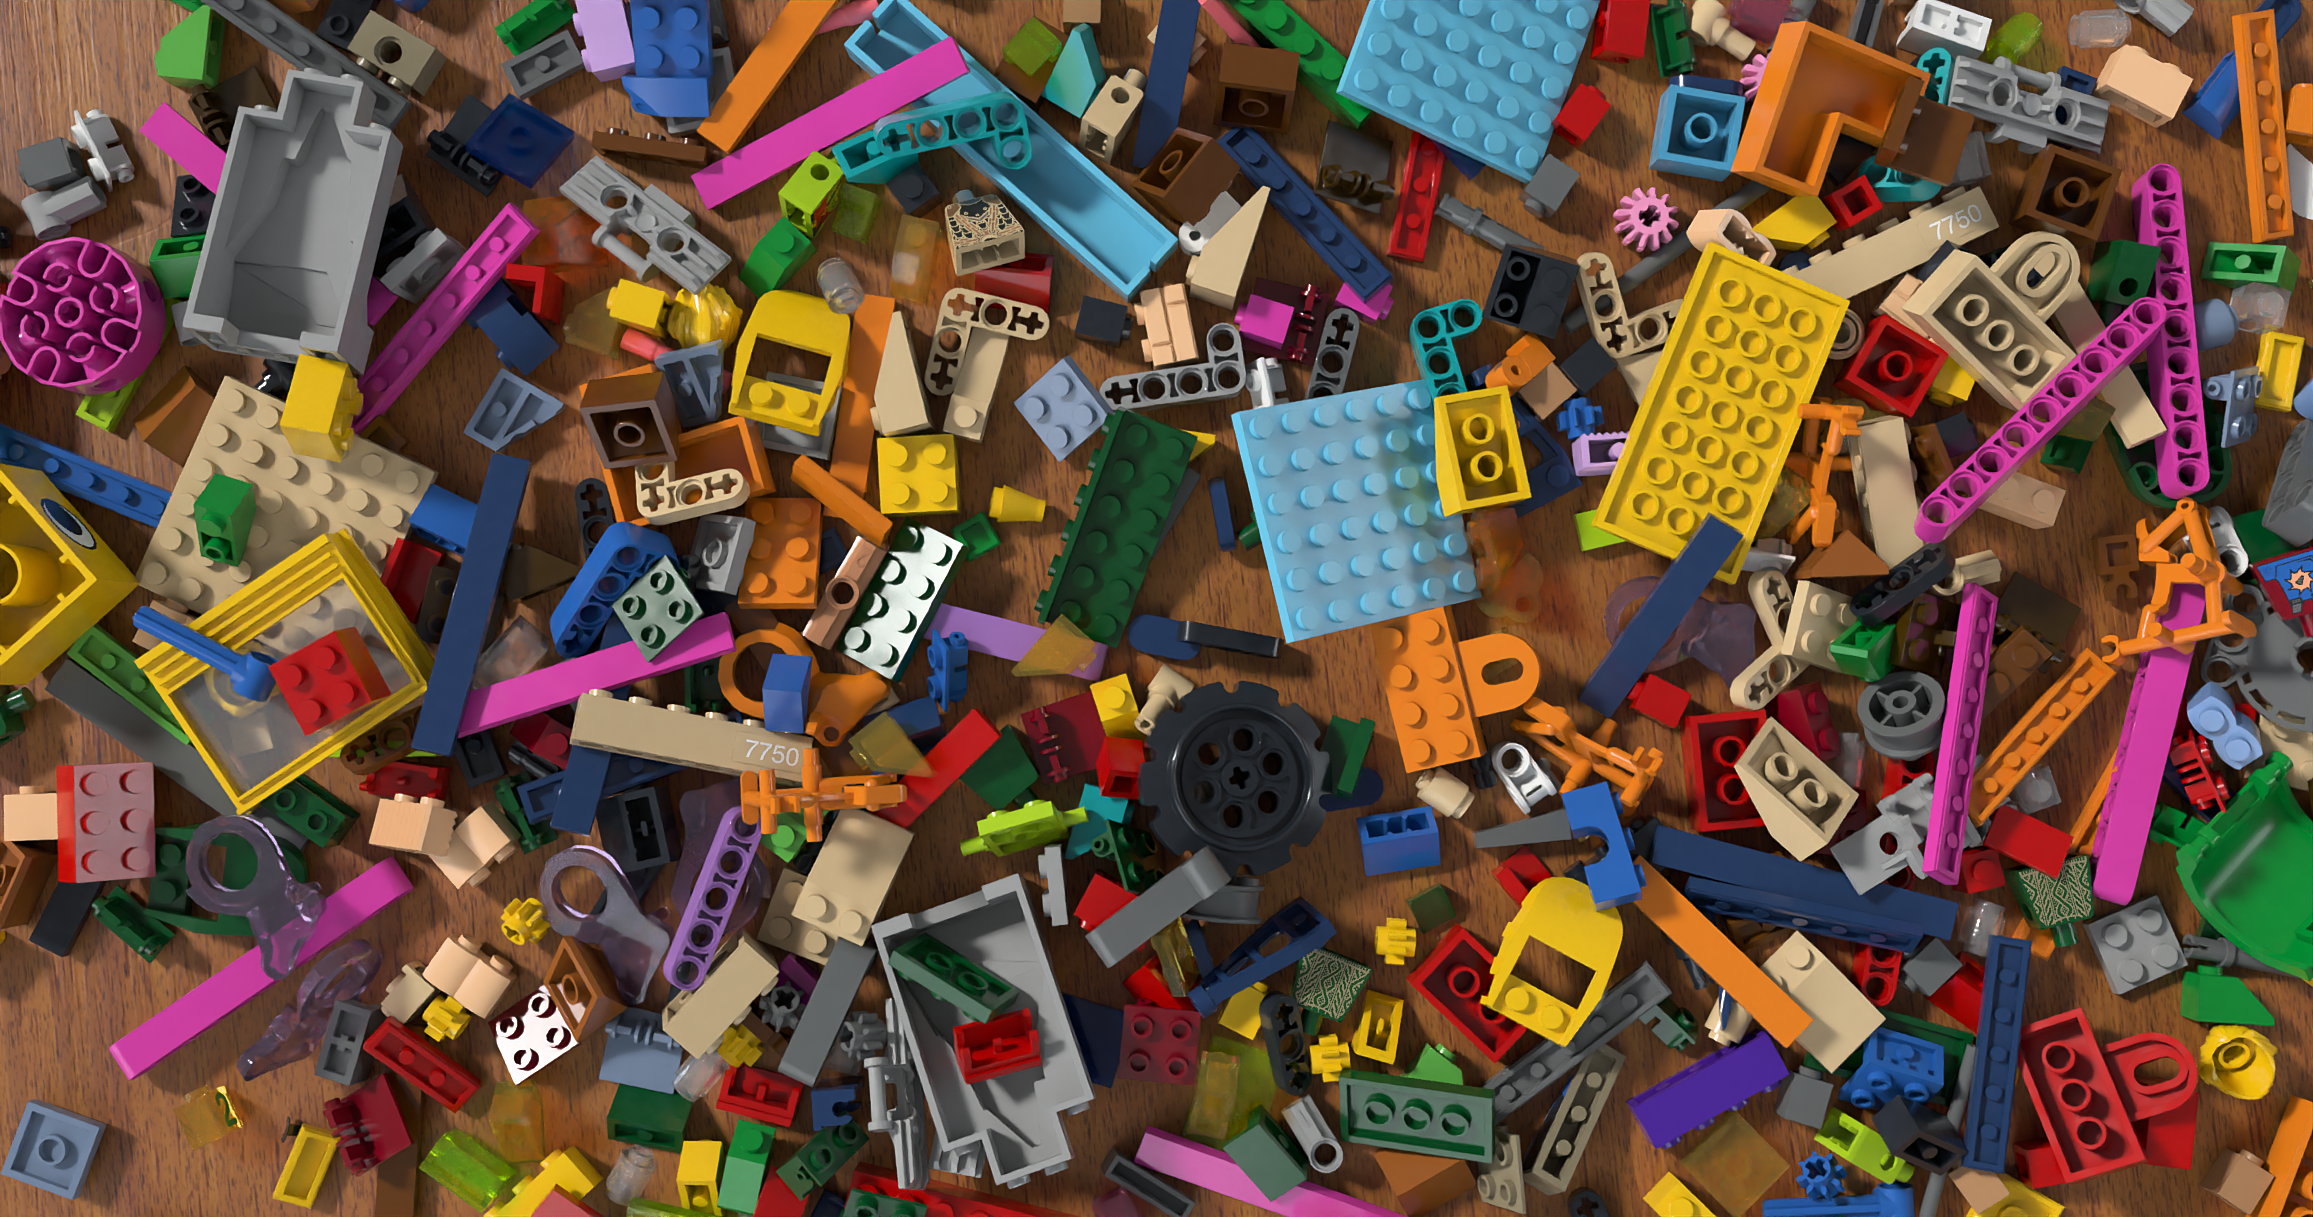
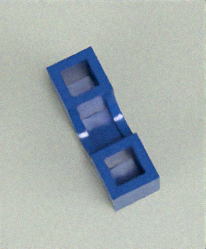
M1607 781L1562 794L1563 804L1574 839L1594 835L1602 838L1609 846V852L1602 861L1584 867L1596 912L1642 900L1641 888L1647 886L1641 864L1633 865L1629 851L1635 850L1629 827L1622 829L1618 819V815L1624 813L1621 801L1619 800V794L1617 791L1610 793Z

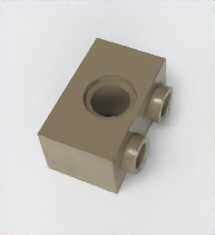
M370 10L347 48L358 57L356 62L358 66L377 76L379 71L390 76L388 83L409 95L411 90H414L420 95L425 96L447 60L435 47ZM402 50L401 58L397 62L390 64L389 59L392 53Z

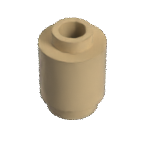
M1437 766L1434 770L1426 769L1415 785L1420 789L1417 797L1446 817L1451 815L1459 819L1474 799V794L1468 790V785L1440 766Z
M1718 997L1704 1026L1711 1029L1708 1037L1729 1047L1732 1041L1740 1044L1753 1017L1733 999L1726 1028L1724 1031H1721Z

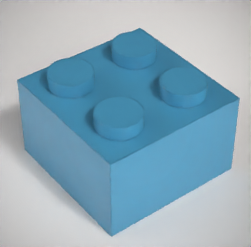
M1671 84L1660 97L1649 169L1720 182L1725 180L1732 173L1730 170L1737 153L1746 97Z

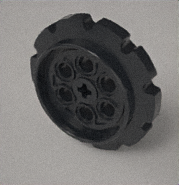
M1239 681L1234 684L1233 691L1229 693L1225 690L1223 683L1216 682L1183 695L1180 698L1182 705L1180 713L1169 709L1159 716L1144 742V747L1152 753V759L1150 762H1144L1138 766V793L1142 806H1152L1155 809L1156 817L1149 823V826L1160 843L1172 855L1180 856L1185 851H1189L1193 856L1208 845L1231 877L1237 875L1238 868L1241 865L1246 868L1249 875L1255 876L1273 871L1290 862L1292 858L1289 849L1292 844H1295L1297 847H1307L1311 843L1326 817V810L1319 806V798L1321 795H1327L1332 792V768L1328 752H1319L1314 747V741L1320 736V731L1302 707L1297 703H1291L1282 707L1278 702L1279 692L1263 684ZM1236 731L1243 732L1247 737L1248 744L1244 751L1238 750L1233 743V736ZM1201 745L1209 746L1213 752V760L1209 765L1202 763L1198 757V750ZM1266 755L1272 756L1276 761L1277 768L1273 775H1269L1263 768L1262 763ZM1235 773H1240L1242 780H1239L1237 784L1231 785L1229 778ZM1198 782L1204 784L1208 789V798L1203 804L1196 801L1193 796V788ZM1262 792L1268 794L1272 801V807L1268 813L1262 812L1258 806V798ZM1228 806L1232 807L1238 815L1237 823L1232 828L1227 826L1223 820L1224 810Z

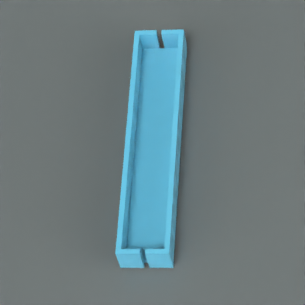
M883 0L872 12L876 26L881 31L876 35L873 25L866 19L844 43L849 57L873 78L949 36L908 0ZM959 46L971 73L912 103L906 108L911 111L997 91L1011 93L1024 109L1032 147V157L1025 167L1019 170L1006 168L996 157L990 137L951 145L950 147L1124 301L1129 303L1150 280V269L1156 273L1178 248V238ZM1001 104L996 110V119H1008L1013 113V104ZM972 111L962 113L958 119V126L961 128L972 127L976 121V113ZM927 120L924 122L933 132H938V121ZM1008 142L1004 147L1003 155L1006 157L1016 156L1020 152L1021 142Z

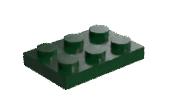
M926 932L893 950L887 963L897 969L898 974L902 978L920 983L928 988L936 999L954 1004L963 1010V1014L967 1018L976 1022H983L984 1024L1012 1006L1021 991Z

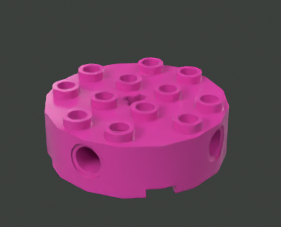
M79 237L46 242L21 258L11 272L15 276L9 283L6 295L1 294L0 341L13 364L42 384L88 396L118 391L141 376L159 352L166 326L163 293L149 269L127 253L109 245Z

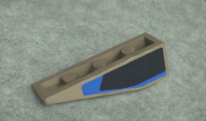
M1604 1044L1573 1068L1522 1161L1524 1182L1548 1196L1566 1191L1626 1056Z

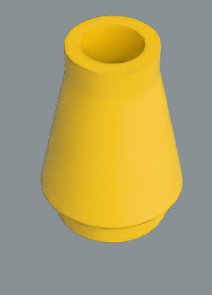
M1006 485L1003 488L994 487L988 516L997 518V522H1042L1046 501Z

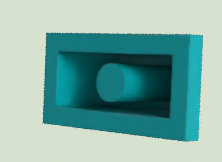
M1083 22L1072 30L1041 95L1079 118L1085 115L1100 93L1106 80L1095 39L1088 24Z
M873 129L831 148L848 182L886 184L916 161L919 164L918 153L894 158L884 155L875 142ZM888 130L889 136L884 139H887L889 144L896 143V136H898L896 130Z
M1086 783L1079 808L1086 807L1089 822L1073 825L1064 858L1072 860L1092 849L1091 843L1093 839L1108 831L1105 823L1107 819L1129 826L1135 805L1129 804V799L1101 796L1099 786Z

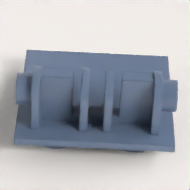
M2259 366L2233 370L2229 374L2210 377L2203 384V392L2208 398L2227 401L2221 447L2223 448L2250 441V436H2253L2256 432L2258 416L2256 413H2253L2255 398H2259L2263 386V378L2258 375Z
M627 1006L626 1010L606 1022L605 1032L609 1034L599 1079L674 1094L684 1048L663 1030L662 1013Z

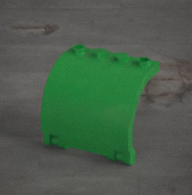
M2274 751L2265 760L2266 766L2263 769H2256L2249 776V782L2226 805L2227 812L2222 813L2220 811L2206 826H2201L2193 834L2194 840L2190 844L2185 843L2176 852L2179 862L2176 870L2186 893L2195 907L2226 939L2260 962L2310 981L2313 978V821L2297 803L2286 777L2293 767V762L2284 753Z

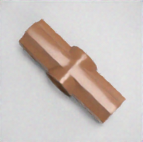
M858 535L835 577L827 584L825 594L803 630L802 635L817 645L831 650L854 609L861 603L864 592L887 551ZM842 582L849 583L854 590L853 599L847 604L841 603L835 593L837 586Z

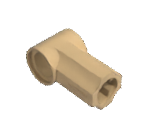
M1992 550L1956 558L1954 569L1945 577L1944 587L1940 588L1936 583L1923 593L1939 598L1963 591L1964 584L1977 583L1983 586L2000 581V572L2002 571L1999 559L1993 554Z

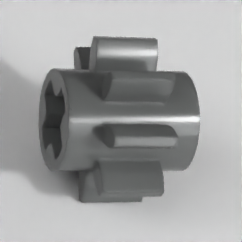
M787 981L785 986L778 988L774 986L768 993L769 997H760L758 1007L767 1010L764 1012L761 1022H770L775 1026L778 1033L781 1028L787 1026L795 1030L799 1022L797 1016L802 1017L806 1005L799 1004L803 1000L804 990L797 992L791 987L790 981Z
M868 1011L851 1012V1022H844L839 1029L840 1046L844 1051L848 1052L849 1058L857 1057L858 1060L874 1058L876 1055L875 1049H883L886 1044V1025L882 1020L878 1019L877 1013L869 1014Z

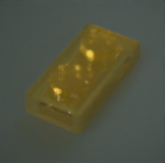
M1179 916L1152 936L1151 943L1153 949L1157 951L1162 965V974L1168 982L1172 996L1187 997V993L1191 990L1200 972L1181 917Z

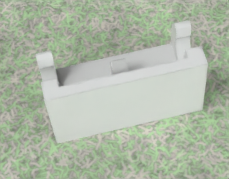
M1917 0L1904 20L1907 26L1898 37L1896 47L1918 55H1923L1928 50L1938 47L1947 50L1955 60L1960 55L1976 60L1984 52L1992 19L1937 0Z

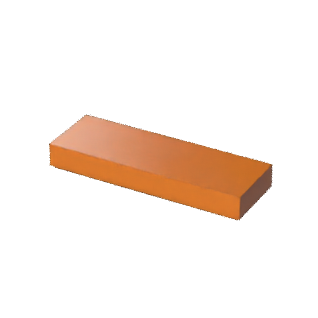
M802 454L795 461L790 479L877 546L881 547L890 534L893 525L892 521L806 455Z

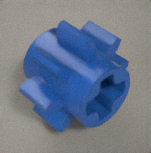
M1590 397L1564 401V411H1559L1558 414H1555L1557 431H1567L1568 440H1576L1584 433L1587 436L1591 433L1596 435V427L1604 424L1602 406L1593 407Z
M1814 1151L1812 1156L1806 1159L1805 1162L1800 1161L1798 1163L1802 1168L1803 1175L1798 1176L1796 1181L1802 1188H1806V1193L1811 1200L1814 1201L1819 1195L1826 1198L1828 1202H1831L1832 1197L1838 1194V1192H1845L1841 1178H1845L1848 1174L1842 1165H1837L1838 1161L1832 1153H1829L1825 1158L1819 1156Z

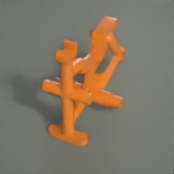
M1812 395L1809 403H1800L1798 405L1797 416L1798 418L1805 419L1801 452H1789L1782 470L1791 471L1789 524L1785 532V539L1788 544H1796L1798 539L1810 527L1809 541L1811 545L1817 548H1826L1831 545L1834 523L1838 519L1840 512L1836 508V501L1827 490L1830 472L1836 473L1837 471H1852L1851 458L1848 456H1838L1837 454L1841 451L1844 436L1861 435L1862 430L1858 429L1857 421L1862 420L1864 414L1862 406L1833 405L1831 398ZM1820 420H1830L1826 443H1821L1823 452L1817 453ZM1803 490L1809 491L1808 500L1810 507L1799 519L1800 494Z
M2181 498L2176 504V510L2155 530L2152 521L2148 518L2141 519L2136 524L2138 559L2148 566H2156L2155 590L2151 603L2144 606L2142 610L2137 638L2123 640L2115 635H2108L2101 639L2102 643L2108 647L2116 646V650L2112 655L2102 657L2103 662L2116 667L2127 661V655L2165 647H2171L2182 654H2190L2194 650V641L2232 633H2238L2245 638L2256 636L2257 629L2252 621L2233 610L2223 611L2222 592L2237 596L2242 593L2244 586L2221 563L2209 523L2211 517L2210 510L2203 505H2198L2192 498ZM2188 534L2194 554H2185L2181 558V564H2178V556L2171 554L2169 550ZM2174 583L2201 584L2205 587L2207 623L2171 630L2157 622V617L2165 615L2169 610L2168 605Z
M1531 697L1523 705L1524 711L1540 723L1514 719L1510 727L1518 734L1528 737L1571 766L1565 777V782L1558 791L1559 795L1562 796L1563 793L1581 788L1593 770L1625 789L1619 798L1624 811L1620 815L1624 818L1631 817L1652 785L1654 776L1658 774L1663 766L1665 755L1653 747L1646 754L1645 748L1638 746L1633 755L1617 747H1610L1608 749L1607 746L1612 740L1611 737L1618 727V724L1609 718H1605L1598 730H1595L1590 739L1577 733L1576 727L1564 707L1549 705L1537 697ZM1542 735H1555L1564 744L1563 746H1557ZM1614 764L1634 773V776L1632 777L1631 775L1614 766Z
M819 748L803 749V788L776 789L775 769L759 770L760 791H758V778L755 772L747 770L740 777L741 809L744 823L748 825L757 823L760 808L761 834L777 833V814L782 812L799 813L801 808H803L807 842L822 841L824 810L867 808V810L873 812L887 807H897L898 803L907 800V787L905 785H884L896 782V773L822 778L821 764H819ZM848 784H864V786H845V785H848Z

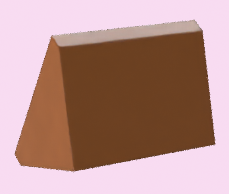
M184 365L133 419V422L145 443L184 468L217 393L188 366Z
M1844 530L1833 533L1832 543L1829 547H1814L1790 573V581L1869 578L1889 574V566L1852 532Z
M4 832L0 836V929L29 923L58 858V853L27 840L4 841Z
M571 935L564 936L543 983L575 1041L578 1042L590 1036L628 1007L595 949Z
M1386 1147L1374 1153L1378 1164L1408 1217H1421L1477 1185L1464 1159Z

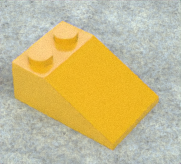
M1508 386L1434 398L1436 481L1444 517L1513 505L1531 498Z

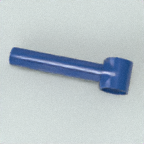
M141 606L134 614L133 624L135 627L230 675V682L234 684L233 689L238 694L258 702H266L276 684L268 666L279 660L256 651L241 655L148 606Z
M1883 1182L1877 1184V1188L1873 1189L1872 1194L1833 1196L1831 1202H1828L1824 1197H1817L1814 1201L1810 1197L1764 1199L1761 1211L1763 1217H1838L1841 1214L1844 1217H1915L1913 1185L1905 1182H1893L1889 1185Z

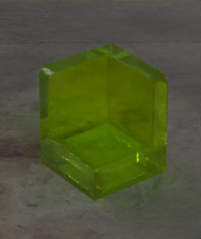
M1034 16L1002 49L1004 60L1009 64L1014 62L1029 76H1032L1047 59L1053 64L1063 51L1062 42Z
M842 182L837 194L841 203L832 225V231L867 244L882 202L878 194Z

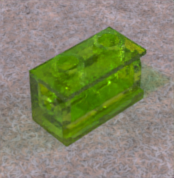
M456 1127L441 1136L419 1167L480 1213L496 1202L517 1173L516 1170Z

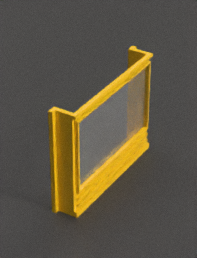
M343 528L336 533H323L188 624L187 627L241 655L256 651L280 661L335 630L355 626L392 694L390 697L326 731L305 736L277 682L266 702L248 699L234 691V684L230 682V675L164 641L134 662L139 669H143L238 809L236 812L240 816L245 813L247 815L251 814L262 806L260 804L263 800L427 691L435 659L391 593L383 585L380 577L347 528Z

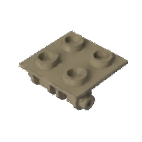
M1498 1123L1495 1126V1156L1492 1164L1478 1162L1479 1177L1477 1179V1186L1481 1194V1201L1517 1213L1526 1214L1519 1135L1513 1134V1131L1509 1130L1507 1123Z

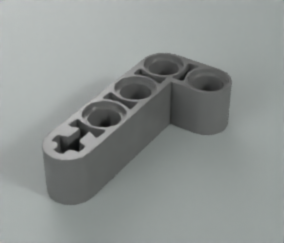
M1339 308L1329 314L1323 326L1304 400L1312 399V395L1318 391H1324L1330 396L1343 393L1360 326L1358 316L1353 311L1347 308ZM1339 320H1343L1346 322L1345 328L1349 330L1344 333L1340 346L1332 345L1337 334V328L1332 325H1337ZM1328 355L1337 357L1341 362V370L1336 373L1327 372L1322 366V359Z
M2310 419L2301 421L2288 436L2262 519L2263 527L2295 547H2300L2313 539V421Z
M1207 845L1094 928L1085 938L1106 967L1110 968L1195 904L1218 891L1232 878Z
M842 937L838 938L781 1060L778 1072L814 1087L839 1035V1029L845 1022L859 989L879 954L875 942L868 939L863 946H860Z

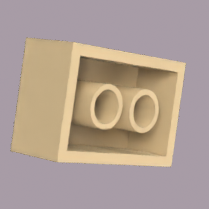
M740 926L714 954L703 983L694 990H682L662 1010L663 1030L697 1060L705 1052L708 1054L713 1053L725 1038L722 1033L732 1023L735 1025L741 1023L752 1009L749 1004L759 993L762 996L769 993L778 982L779 978L776 975L779 973L775 955Z

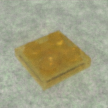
M1737 1111L1729 1112L1679 1162L1733 1217H1741L1790 1167Z

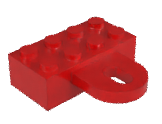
M2082 1007L2022 1026L2018 1066L2065 1182L2071 1186L2148 1163L2149 1160L2133 1123L2179 1109L2192 1098L2196 1091L2198 1068L2192 1054L2181 1042L2166 1034L2156 1032L2141 1033L2100 1046L2089 1018ZM2162 1058H2171L2178 1063L2179 1073L2172 1080L2152 1086H2143L2135 1078L2137 1068L2143 1064Z

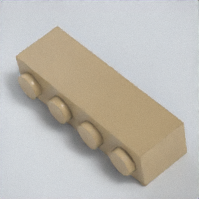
M1888 415L1857 422L1858 429L1862 430L1861 435L1847 436L1864 542L1873 553L1889 566L1890 570L1928 543L1919 539L1914 531V521L1922 504L1915 494L1914 482L1917 480V470L1914 462L1909 457L1908 444L1911 442L1910 429L1907 423L1904 422L1903 417Z

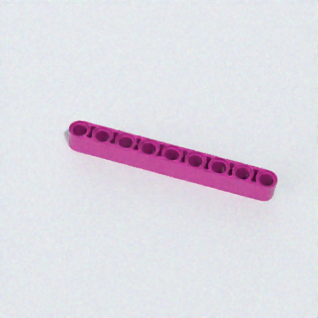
M2160 163L2151 167L2135 181L2131 194L2136 242L2162 247L2160 253L2168 261L2167 264L2158 258L2146 297L2161 301L2167 310V317L2153 342L2146 347L2151 404L2167 429L2163 435L2154 438L2159 486L2164 495L2171 499L2179 500L2203 489L2209 482L2210 472L2181 178L2175 167ZM2151 181L2156 182L2160 186L2161 191L2156 190L2152 186ZM2154 216L2160 218L2165 227L2158 225ZM2161 288L2169 292L2171 300L2163 296ZM2165 325L2170 326L2174 330L2175 337L2166 332ZM2168 361L2173 362L2177 366L2178 374L2172 372ZM2172 398L2177 399L2181 403L2182 411L2177 410L2173 406ZM2176 435H2179L2185 441V449L2177 444ZM2179 472L2184 473L2188 477L2189 486L2181 482Z
M2151 297L2139 298L2133 302L1932 492L1922 503L1914 521V531L1919 539L1927 543H1938L1946 539L2153 342L2167 317L2165 305ZM2139 320H2144V321H2146L2148 324H2145V323H2143V322H2141V321H2139ZM2112 343L2118 344V345L2122 346L2123 348H2118V347L2114 346ZM2087 368H2093L2098 373L2091 372ZM2060 392H2066L2070 394L2072 398L2066 397L2062 395ZM2034 416L2042 417L2047 422H2040ZM2007 441H2015L2019 443L2021 447H2014L2010 445ZM1981 466H1989L1996 472H1987ZM1954 491H1963L1967 493L1969 497H1960ZM1927 516H1937L1943 523H1934Z
M2174 583L2168 605L2169 610L2165 615L2158 616L2157 622L2171 630L2199 625L2206 603L2205 587L2201 584ZM2165 647L2141 653L2113 769L2117 765V772H2112L2089 860L2093 897L2124 906L2132 898L2194 650L2190 654H2182L2171 647Z
M394 856L381 861L108 1048L109 1052L128 1080L136 1079L404 897L415 887Z

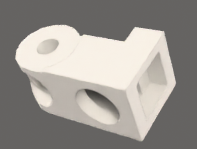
M1227 191L1220 193L1210 206L1208 215L1202 221L1197 222L1194 227L1185 223L1181 226L1179 230V245L1187 255L1200 256L1203 246L1242 208Z

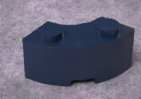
M502 277L465 318L468 324L475 330L480 327L499 348L495 354L508 369L511 370L516 366L525 376L560 347L550 330L536 317L517 292Z

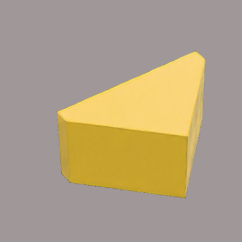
M1367 990L1351 1043V1047L1356 1054L1393 1065L1396 1057L1404 1000Z

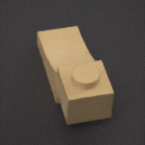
M973 326L954 393L951 396L943 427L945 434H954L955 437L982 444L990 409L993 408L1009 346L1010 335Z

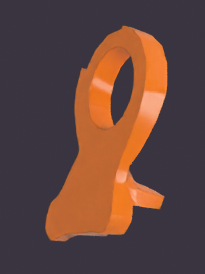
M781 622L778 623L775 629H757L739 636L735 640L737 651L722 655L719 662L718 680L724 696L738 711L764 719L763 701H757L747 696L738 685L735 672L736 663L741 653L752 644L766 642L782 648L787 655L812 657L805 733L812 735L820 744L827 748L839 746L846 735L863 719L868 711L888 697L891 688L890 679L875 670H870L861 675L821 672L815 655L806 639L794 628Z

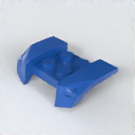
M630 0L635 74L626 73L621 79L624 89L630 95L634 111L663 117H710L709 85L711 84V76H714L710 1Z

